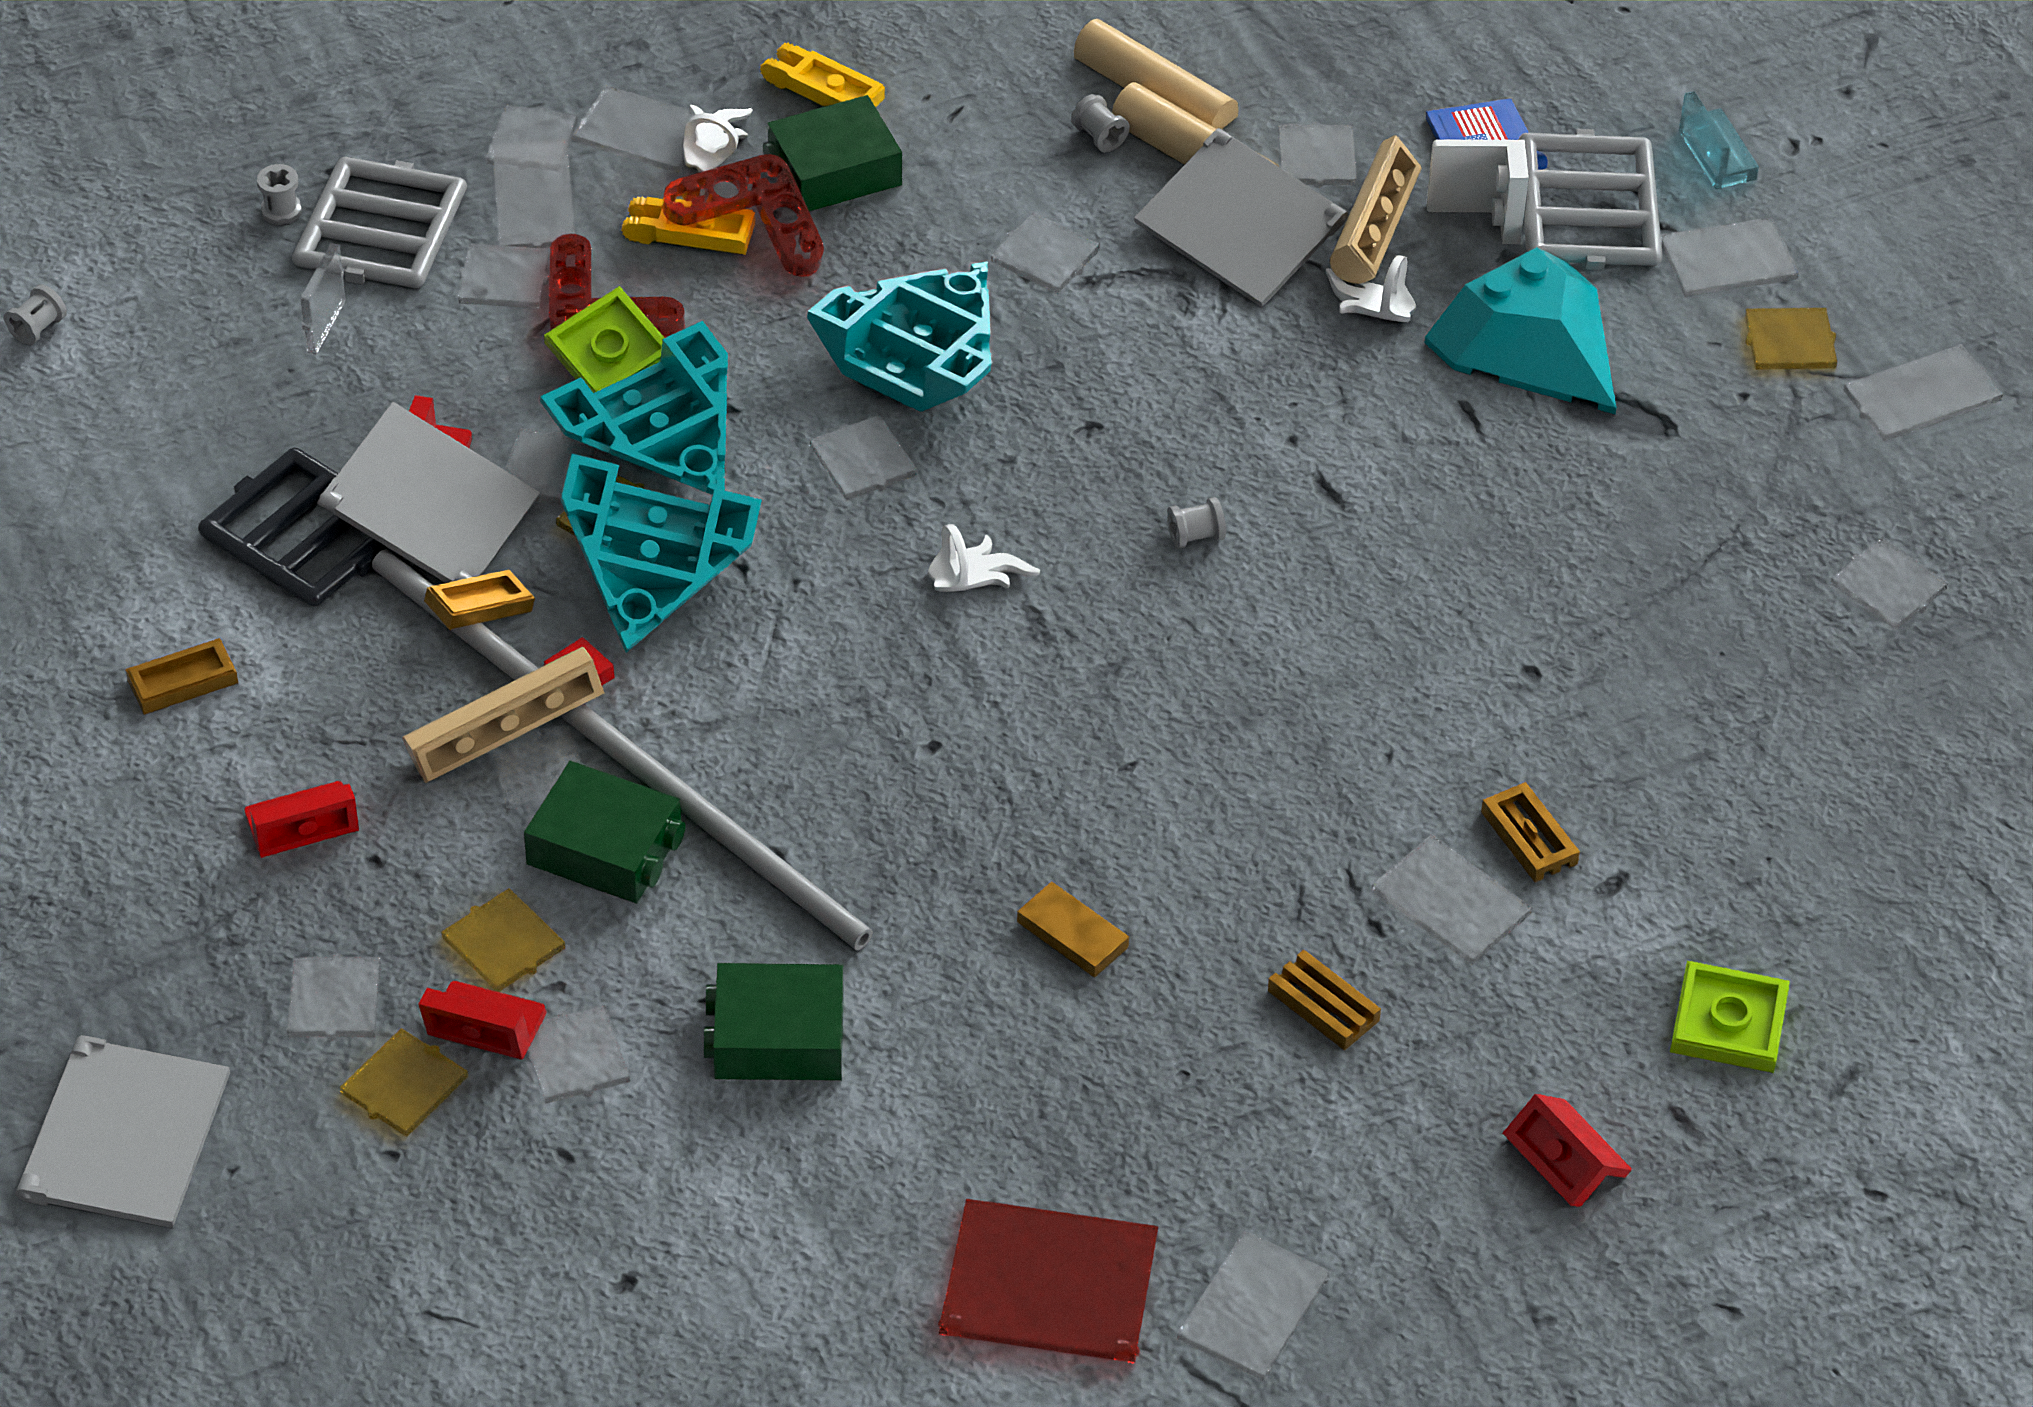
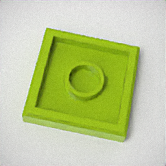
M620 286L544 335L546 346L575 379L582 377L593 393L661 361L662 339H664V336Z
M1687 961L1670 1053L1774 1073L1790 981Z

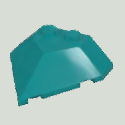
M1537 247L1465 284L1425 336L1424 343L1455 371L1471 375L1473 369L1498 375L1500 376L1499 383L1568 402L1572 401L1573 396L1599 403L1598 410L1616 415L1617 407L1597 288L1569 263Z
M988 261L971 264L970 272H956L949 275L946 269L881 280L877 281L876 289L854 292L851 286L833 289L808 310V321L843 375L920 412L967 393L991 371L989 289H987Z
M703 321L662 339L661 361L606 388L593 393L581 377L540 396V403L565 436L713 495L714 488L725 490L728 353Z
M571 454L561 503L625 653H627L751 547L762 499L714 488L710 505L618 483L616 482L619 465Z

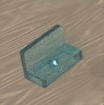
M1695 91L1685 93L1679 132L1714 188L1720 189L1757 180L1759 166L1723 110L1720 108L1707 111Z

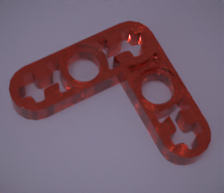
M772 154L759 155L676 179L665 188L662 210L665 217L672 223L681 226L691 225L756 206L781 264L787 272L794 276L806 277L816 273L820 268L824 252L822 239L789 166L779 156ZM761 172H767L770 177H776V182L770 183L767 178L760 179ZM726 181L734 184L739 193L732 198H724L716 194L713 187L719 182ZM749 184H752L751 191L748 190ZM704 189V195L700 196V190ZM682 196L685 201H691V207L685 208L681 202L675 203L676 197ZM779 207H787L795 211L798 219L789 224L781 223L775 219L773 212ZM799 235L798 243L804 253L811 252L809 259H804L801 254L794 255L796 247L795 236Z
M579 234L561 235L550 246V331L600 299L592 298L591 244L586 237ZM567 255H575V266H567ZM568 284H577L582 287L576 293H564L559 290L562 286ZM664 296L630 297L664 338L685 329V311L683 305L678 300ZM660 318H668V321H660Z

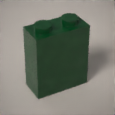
M868 95L767 123L768 142L763 143L765 161L770 169L775 168L777 170L786 198H793L801 214L902 185V151Z
M570 760L524 831L526 865L637 904L648 886L652 888L658 882L663 868V860L670 850H677L682 842L686 825L685 822L681 821L680 799Z
M717 963L716 984H706V1016H715L714 1026H704V1058H714L715 1079L842 1081L843 964Z

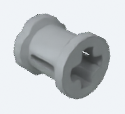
M1091 94L1084 97L1078 102L1071 115L1073 126L1078 130H1085L1094 138L1096 148L1104 153L1117 149L1128 136L1130 129L1128 121L1120 115L1115 116L1107 108L1105 99L1100 95Z
M284 164L270 165L262 169L257 175V186L264 197L261 203L262 216L270 224H291L298 220L302 214L300 200L296 197L295 193L299 182L298 174L291 166Z
M38 284L31 290L30 298L19 308H10L4 314V322L9 332L23 344L33 345L40 339V332L51 322H60L66 316L67 309L61 297L54 290L46 285Z
M1216 497L1208 498L1206 504L1179 509L1178 506L1174 505L1169 506L1167 509L1168 529L1174 546L1177 549L1185 548L1187 542L1213 537L1218 541L1226 537L1225 518L1221 504Z

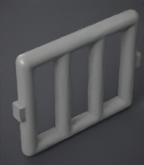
M1576 129L1575 135L1523 133L1520 135L1518 140H1525L1529 177L1524 211L1526 252L1537 247L1567 263H1585L1586 270H1603L1605 264L1656 266L1662 261L1652 143L1648 138L1595 135L1594 129ZM1537 151L1635 155L1636 173L1539 170ZM1540 188L1638 192L1640 210L1541 206ZM1543 225L1641 228L1643 247L1545 244Z
M341 157L338 159L292 254V261L298 267L345 275L347 282L364 284L365 280H372L409 288H420L428 276L466 192V181L460 177L414 169V163L396 160L395 165L352 157ZM350 176L442 192L444 196L439 206L346 190L344 188ZM337 206L429 223L430 226L425 237L333 221L330 218ZM321 237L415 254L416 257L411 268L408 269L317 252L315 249Z

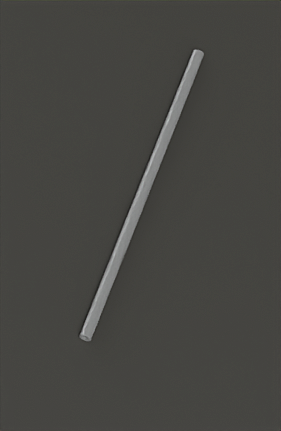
M389 550L380 551L373 559L372 568L445 625L424 602L427 587L434 585ZM482 623L451 629L452 632L514 681L539 669ZM582 704L560 715L561 718L651 789L679 798L680 810L685 816L855 950H861L869 943L873 934L872 929L588 706Z

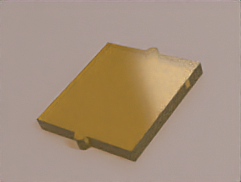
M1826 307L1746 309L1745 318L1748 329L1746 344L1751 346L1755 370L1834 369L1837 367V357L1834 348L1836 333L1831 331Z
M510 888L480 907L472 906L468 915L441 931L442 938L497 992H500L527 973L530 975L535 974L539 965L565 949V942Z
M401 1028L340 1086V1093L368 1111L370 1119L379 1118L407 1137L468 1078V1071L441 1054L439 1046H429Z

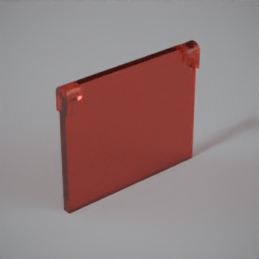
M966 1199L941 1319L938 1322L939 1335L1136 1363V1359L1140 1354L1138 1347L1158 1226Z

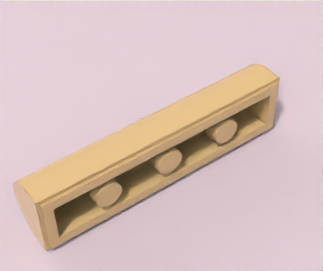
M1091 20L1079 33L1075 42L1074 58L1123 88L1132 82H1137L1216 129H1223L1238 117V102L1102 20Z
M1137 82L1128 84L1120 92L1112 109V113L1115 116L1120 115L1128 121L1131 134L1184 165L1216 130V128Z
M1396 135L1384 140L1380 144L1330 257L1332 271L1336 276L1348 283L1360 284L1375 278L1422 169L1421 165Z
M580 647L402 738L416 769L424 782L427 783L604 694V690L593 659L584 647Z

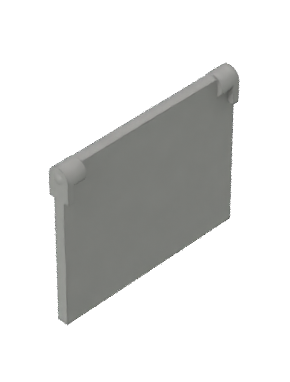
M1218 128L1203 142V146L1142 208L1134 217V222L1260 307H1263L1329 236L1332 237L1345 223L1348 212L1221 128Z
M392 402L338 475L331 481L325 491L321 493L317 504L443 582L449 583L483 575L535 503L540 492L395 402Z
M84 1035L78 1036L25 1171L16 1189V1196L20 1200L44 1206L54 1204L173 1228L229 1078L230 1067L106 1043L105 1039Z

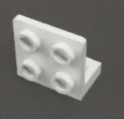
M1434 140L1426 202L1427 211L1492 213L1493 226H1500L1502 244H1520L1529 179L1525 140Z

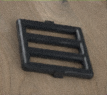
M296 447L286 451L255 478L252 479L248 475L234 486L235 494L205 517L198 525V531L204 538L310 606L320 605L356 574L361 577L365 576L373 569L372 562L375 556L380 551L388 548L374 538L369 537L315 584L310 583L295 572L352 526L348 522L334 514L279 561H276L260 550L316 504L320 499L321 493L325 491L331 481L338 475V472ZM295 469L313 479L311 483L243 539L225 528L226 525Z

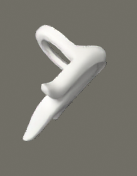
M690 105L689 111L693 117L687 122L684 132L683 157L685 165L695 167L701 174H706L722 164L737 149L738 139H744L748 135L741 129H734L730 123L747 118L751 115L752 108L718 110L714 114L703 113L699 107Z
M1396 255L1388 269L1384 286L1368 281L1351 286L1336 276L1332 269L1327 268L1326 275L1332 290L1342 301L1339 312L1341 314L1359 313L1391 321L1409 322L1411 314L1416 310V304L1405 286L1407 257Z
M954 524L942 527V548L928 569L929 577L935 581V590L940 592L964 591L987 585H1000L1004 588H1009V578L1004 572H1012L1027 577H1035L1040 574V569L1029 565L1013 555L1007 553L990 554L992 541L988 535H985L981 545L966 549L962 535Z

